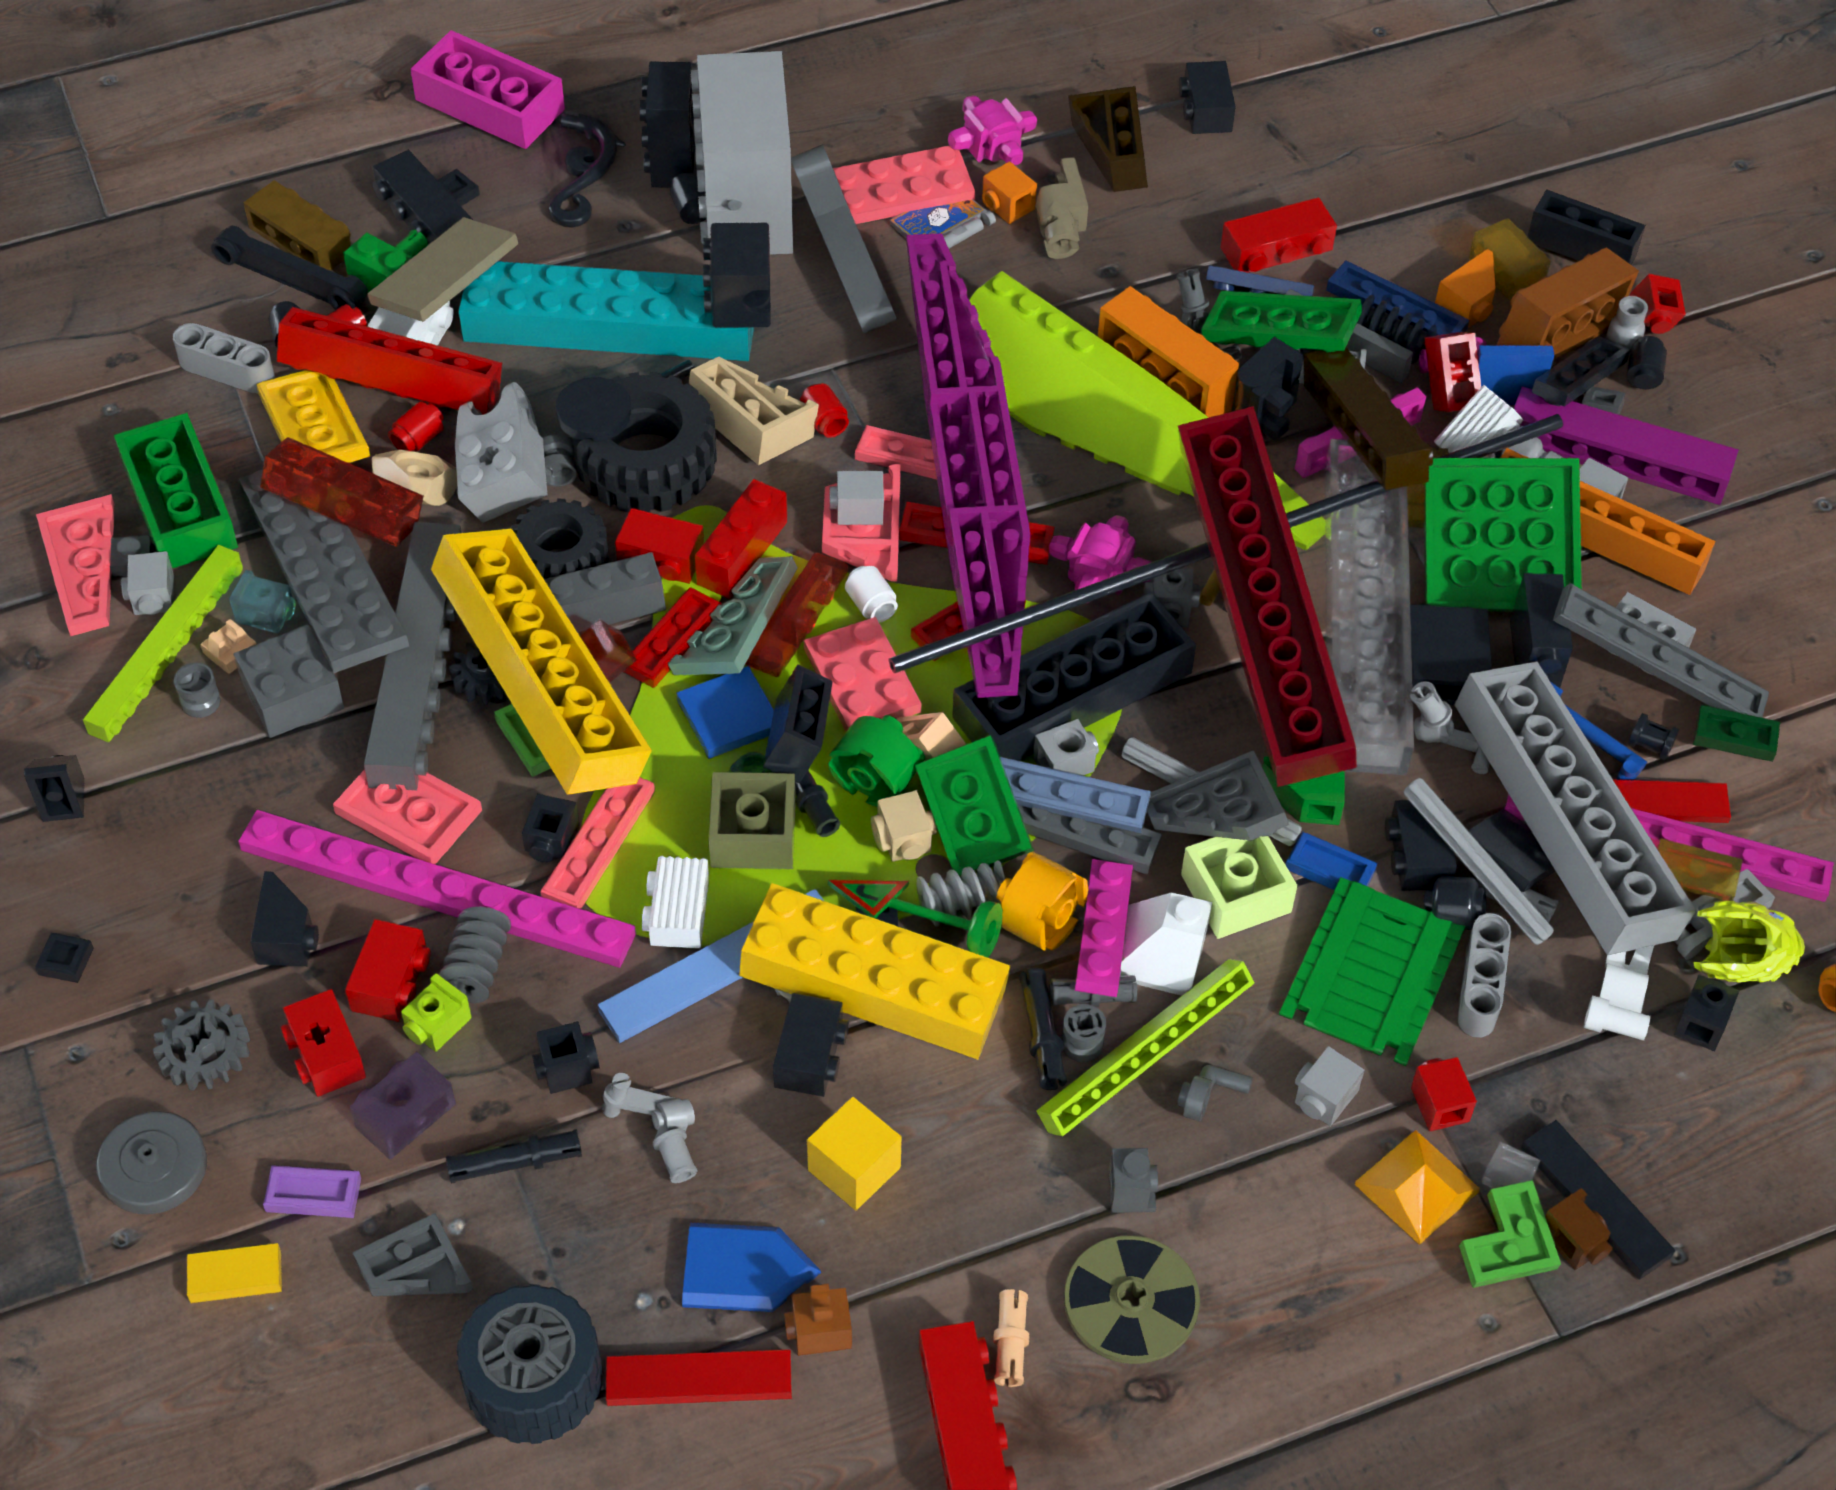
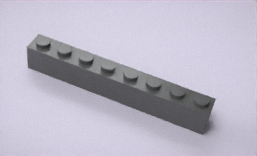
M414 522L395 613L407 635L409 647L389 653L386 656L364 761L369 788H377L380 784H389V789H397L396 785H404L406 790H417L419 783L418 775L426 776L428 752L425 749L426 744L433 743L435 731L434 720H431L432 713H438L440 709L441 696L440 689H437L438 682H444L446 678V659L443 656L444 651L451 650L452 629L449 626L450 621L456 622L458 615L431 571V567L443 535L461 533V526L458 524Z

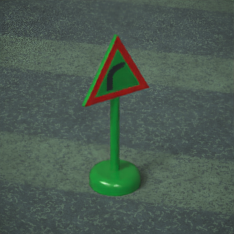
M828 880L830 887L869 917L876 919L889 907L968 930V951L987 958L993 952L998 941L1003 912L1002 906L999 903L992 901L981 903L975 910L971 920L896 899L909 886V881Z

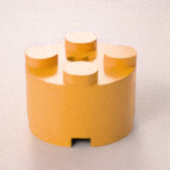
M1033 851L1028 853L1013 879L1006 878L998 889L996 898L1002 902L1001 906L1003 909L1001 927L1042 950L1058 948L1068 938L1078 922V919L1072 916L1077 904L1082 907L1085 906L1088 896L1087 880L1043 855Z

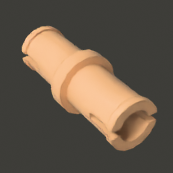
M1015 1289L1003 1290L999 1293V1325L993 1334V1343L997 1345L994 1381L996 1384L1004 1386L1005 1379L1008 1378V1387H1017L1024 1383V1347L1029 1345V1332L1025 1330L1028 1294L1019 1290L1018 1298H1014Z

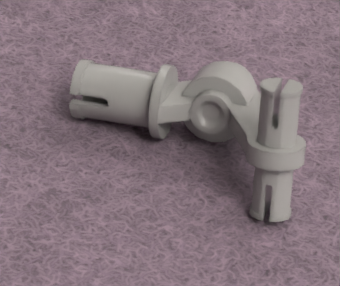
M1426 681L1416 684L1411 690L1414 694H1410L1411 700L1421 712V717H1417L1414 723L1416 738L1423 740L1425 743H1444L1475 752L1476 755L1471 769L1478 774L1488 773L1490 762L1471 733L1454 729V723L1450 719L1452 709L1447 702L1441 700L1434 685Z
M615 1074L612 1083L605 1087L603 1093L604 1104L602 1110H605L603 1114L609 1118H614L620 1114L621 1109L652 1115V1122L657 1130L653 1140V1147L661 1152L671 1182L682 1183L694 1177L698 1170L694 1166L684 1141L687 1138L686 1130L688 1125H692L695 1122L691 1102L688 1099L681 1100L680 1098L630 1087L631 1080L628 1081L630 1077L627 1074Z

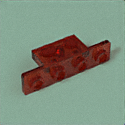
M814 553L766 625L745 664L771 676L780 677L807 634L813 630L825 606L830 604L836 589L848 572V565L821 553Z

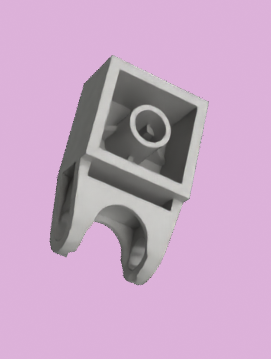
M516 382L506 385L501 393L498 405L482 415L479 409L475 408L473 402L461 405L458 410L455 438L458 499L484 523L547 496L543 438L538 433L532 406L523 389Z

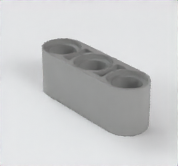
M195 323L183 324L173 333V341L179 364L188 372L251 393H258L257 383L275 378L270 353L262 345Z
M1494 913L1480 915L1475 920L1466 947L1457 1019L1461 1030L1472 1037L1482 1038L1488 1036L1494 1030L1503 1004L1511 928L1506 919ZM1479 973L1486 974L1489 977L1482 976ZM1474 1008L1481 1009V1010L1485 1011L1486 1013H1481V1012H1479V1011H1476Z

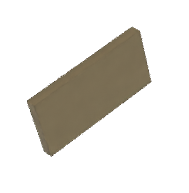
M463 217L368 293L371 305L424 322L519 244L516 233Z

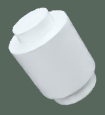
M860 566L849 574L845 583V590L865 618L876 617L880 623L889 619L896 612L898 607L896 594L876 567Z

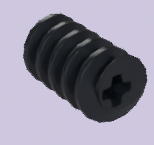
M1370 295L1362 305V313L1357 323L1412 351L1411 364L1416 363L1421 355V350L1426 349L1425 338L1436 335V325H1432L1425 332L1423 331L1424 319H1419L1413 326L1411 325L1412 313L1408 312L1400 320L1398 319L1399 307L1395 306L1388 314L1386 313L1387 301H1381L1375 308L1373 307L1375 295Z

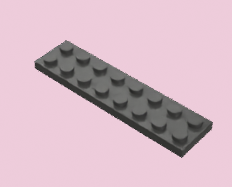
M288 461L287 463L266 470L256 471L251 475L239 478L241 490L333 673L409 647L407 635L319 471L297 477L291 462Z

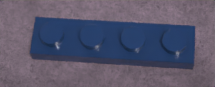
M1347 260L1337 269L1327 283L1326 291L1340 298L1361 299V305H1363L1366 298L1370 295H1375L1373 307L1376 308L1381 301L1385 300L1387 301L1386 313L1388 314L1395 306L1399 307L1398 319L1400 320L1410 312L1412 313L1411 325L1414 326L1421 318L1425 320L1423 329L1425 332L1435 324L1437 327L1435 336L1466 332L1468 329L1469 319Z

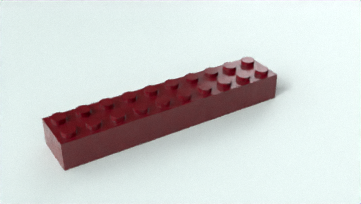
M1254 406L1178 425L1181 453L1277 787L1357 768L1356 744Z

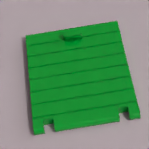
M1340 877L1279 1015L1292 1020L1296 1009L1308 1013L1304 1020L1305 1026L1379 1056H1382L1386 1045L1398 1050L1394 1062L1407 1066L1465 930V926L1436 918L1432 911L1429 912L1378 892L1371 887Z

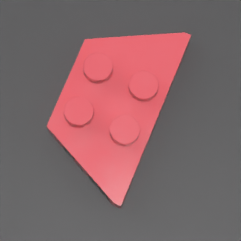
M901 464L889 466V473L883 474V525H837V509H830V486H837V483L825 487L822 553L855 567L874 566L879 570L884 579L897 582Z

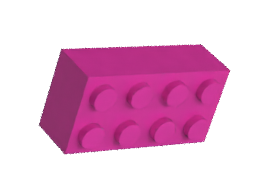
M452 30L411 68L415 100L524 149H527L565 110L561 78Z

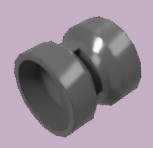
M560 434L544 437L547 485L562 487L570 484L576 478V464L573 460L575 457L573 441L569 437Z
M190 663L181 667L176 672L174 677L175 688L179 695L182 710L187 715L202 718L211 715L218 709L221 698L216 686L213 670L208 665Z
M1079 1004L1067 1011L1063 1022L1062 1040L1064 1045L1063 1051L1070 1059L1077 1062H1089L1095 1060L1101 1054L1106 1032V1018L1103 1012L1089 1004Z

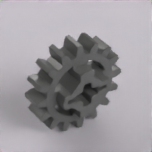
M209 999L205 1008H199L196 1000L191 1001L190 1010L187 1012L176 1007L174 1010L177 1018L174 1020L163 1018L161 1023L165 1032L154 1033L157 1047L153 1048V1053L163 1076L170 1075L175 1086L180 1085L186 1080L189 1090L192 1091L195 1090L198 1082H204L208 1090L213 1089V1079L218 1077L225 1083L229 1082L227 1072L230 1069L241 1071L243 1067L239 1057H249L250 1054L247 1046L250 1036L240 1013L233 1015L228 1004L217 1010L214 1000ZM224 1030H226L230 1036H226ZM174 1053L178 1054L181 1060H186V1063H183L180 1060H178L174 1056Z

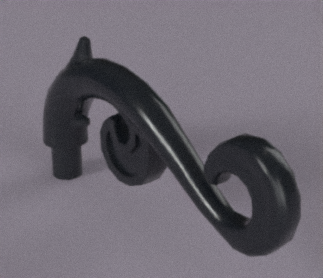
M580 113L579 116L563 114L561 127L575 129L578 134L586 135L588 140L591 137L594 138L600 145V154L595 159L593 151L583 146L571 148L567 152L565 158L567 170L578 178L563 188L549 205L551 218L563 227H578L585 224L591 218L592 206L584 196L576 193L598 181L613 164L617 146H626V143L620 140L605 122ZM573 196V202L578 204V208L573 211H565L560 208L562 202Z

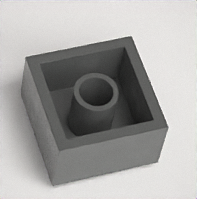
M309 625L233 653L241 682L269 738L344 709L338 680Z

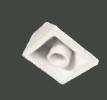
M1171 892L1128 905L1120 976L1135 975L1136 982L1133 983H1137V985L1181 996L1193 987L1205 941L1212 902Z

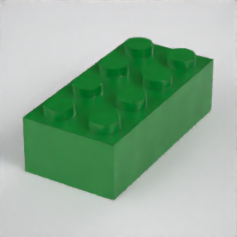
M188 413L114 435L123 467L156 552L167 551L172 569L208 558L218 545L231 550L238 548L231 518Z

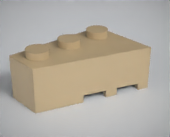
M721 357L714 358L691 369L689 384L697 389L699 395L704 396L710 404V410L714 414L715 428L757 465L814 437V422L817 417L819 404L808 400L805 404L788 396V389L780 385L773 389L759 382V375Z

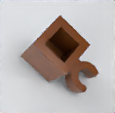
M828 1283L810 1286V1292L792 1294V1312L784 1313L787 1340L796 1339L798 1356L852 1349V1326L846 1288L829 1290Z

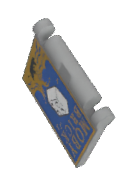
M972 199L903 212L892 218L890 225L905 238L906 235L942 233L948 248H951L983 230V222L990 226L996 222V218L991 211L985 210Z

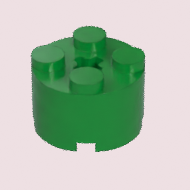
M885 715L882 719L873 716H861L853 722L830 752L829 756L832 759L829 761L828 767L835 780L847 792L854 796L859 791L869 796L865 803L878 807V800L897 796L903 792L917 773L915 765L925 761V754L903 733L902 724L894 717Z

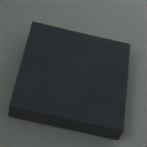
M1505 809L1468 830L1521 892H1525L1555 872L1554 867L1530 828Z

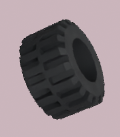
M557 498V502L551 503L549 500L541 501V505L538 507L534 505L526 509L527 514H520L516 518V525L511 527L543 579L609 563L606 528L603 526V520L599 514L595 515L593 508L590 506L582 507L579 501L573 500L571 503H568L566 499ZM556 548H570L562 552H550V550Z

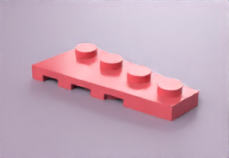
M112 494L36 514L70 636L107 627L110 623L112 576L110 558L115 506Z

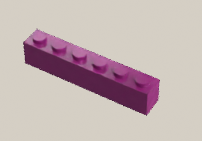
M1526 387L1521 388L1514 410L1523 419L1522 423L1519 424L1520 427L1555 414L1561 416L1563 420L1562 428L1537 437L1542 441L1543 450L1546 452L1553 451L1563 458H1579V464L1582 465L1588 458H1591L1630 479L1721 505L1739 449L1574 401L1565 407L1551 405L1545 402L1543 397L1532 393V389Z

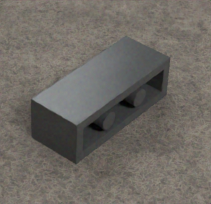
M652 552L544 579L577 632L666 610L662 580Z

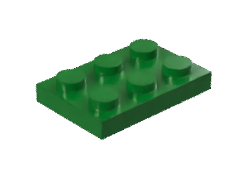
M991 735L915 765L950 865L960 878L965 867L970 866L977 873L978 867L982 863L988 864L991 868L994 867V863L997 860L1000 863H1004L1034 851L996 744Z

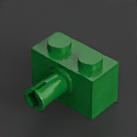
M411 230L394 247L366 232L343 252L347 275L359 278L366 285L369 293L428 246L427 239L422 233H417V230Z

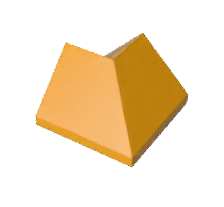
M1417 1130L1412 1132L1355 1182L1356 1187L1419 1245L1480 1191V1188Z

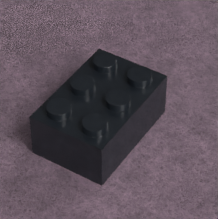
M650 61L648 76H642V97H646V100H640V121L647 123V126H642V147L649 149V152H644V173H650L651 187L670 188L672 180L677 175L682 173H692L694 175L696 146L691 62Z

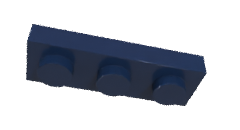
M1209 265L1206 277L1207 280L1214 281L1213 288L1226 291H1234L1235 285L1248 287V292L1269 294V292L1285 295L1291 289L1303 296H1313L1315 285Z

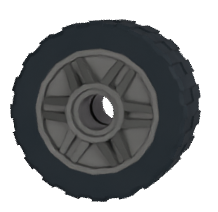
M529 1284V1286L519 1287L517 1285L509 1287L508 1290L501 1293L497 1292L472 1311V1316L468 1321H465L461 1329L462 1334L460 1340H458L456 1351L458 1355V1370L470 1410H473L476 1420L482 1426L487 1427L493 1435L519 1444L521 1442L538 1444L550 1439L555 1440L562 1437L569 1430H574L579 1426L582 1419L589 1415L594 1408V1402L599 1397L601 1391V1377H603L597 1334L586 1309H583L571 1295L567 1296L559 1289L542 1287L539 1284Z

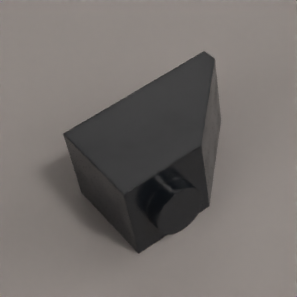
M55 755L50 758L34 759L24 768V777L42 822L84 818L85 778L76 755Z
M264 871L250 942L257 965L308 967L310 951H316L318 947V926L312 925L308 908L274 872Z

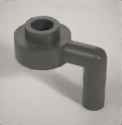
M1206 1065L1201 1069L1199 1076H1194L1192 1083L1184 1081L1178 1099V1106L1184 1108V1117L1201 1122L1205 1115L1214 1084L1248 1094L1253 1077L1216 1066Z

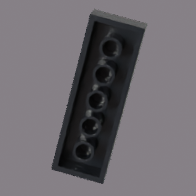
M1150 592L1022 655L1020 658L1018 693L1015 696L977 698L974 679L953 690L952 718L971 742L991 735L1000 757L1020 761L1034 754L1035 735L1079 719L1085 728L1192 674L1196 644L1155 595Z

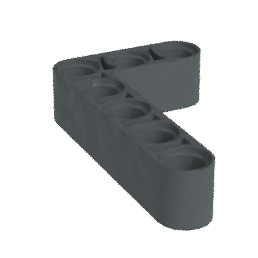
M823 144L791 157L793 168L863 333L865 334L897 320L847 205Z

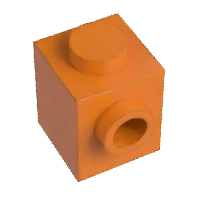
M1009 161L983 176L982 202L990 211H994L1008 224H1011L1035 210L1037 183Z

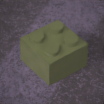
M713 772L709 827L711 868L793 869L796 804L795 774Z

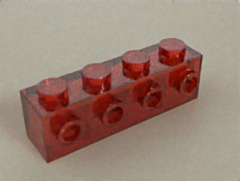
M290 437L284 439L265 456L260 484L262 489L396 547L413 531L414 522L419 521L424 495Z

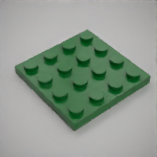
M1433 458V465L1429 466V482L1424 483L1425 604L1488 609V612H1513L1524 573L1563 574L1564 587L1571 583L1582 589L1579 458Z

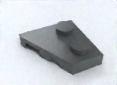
M436 1213L352 1252L372 1296L467 1293L473 1290L471 1281Z

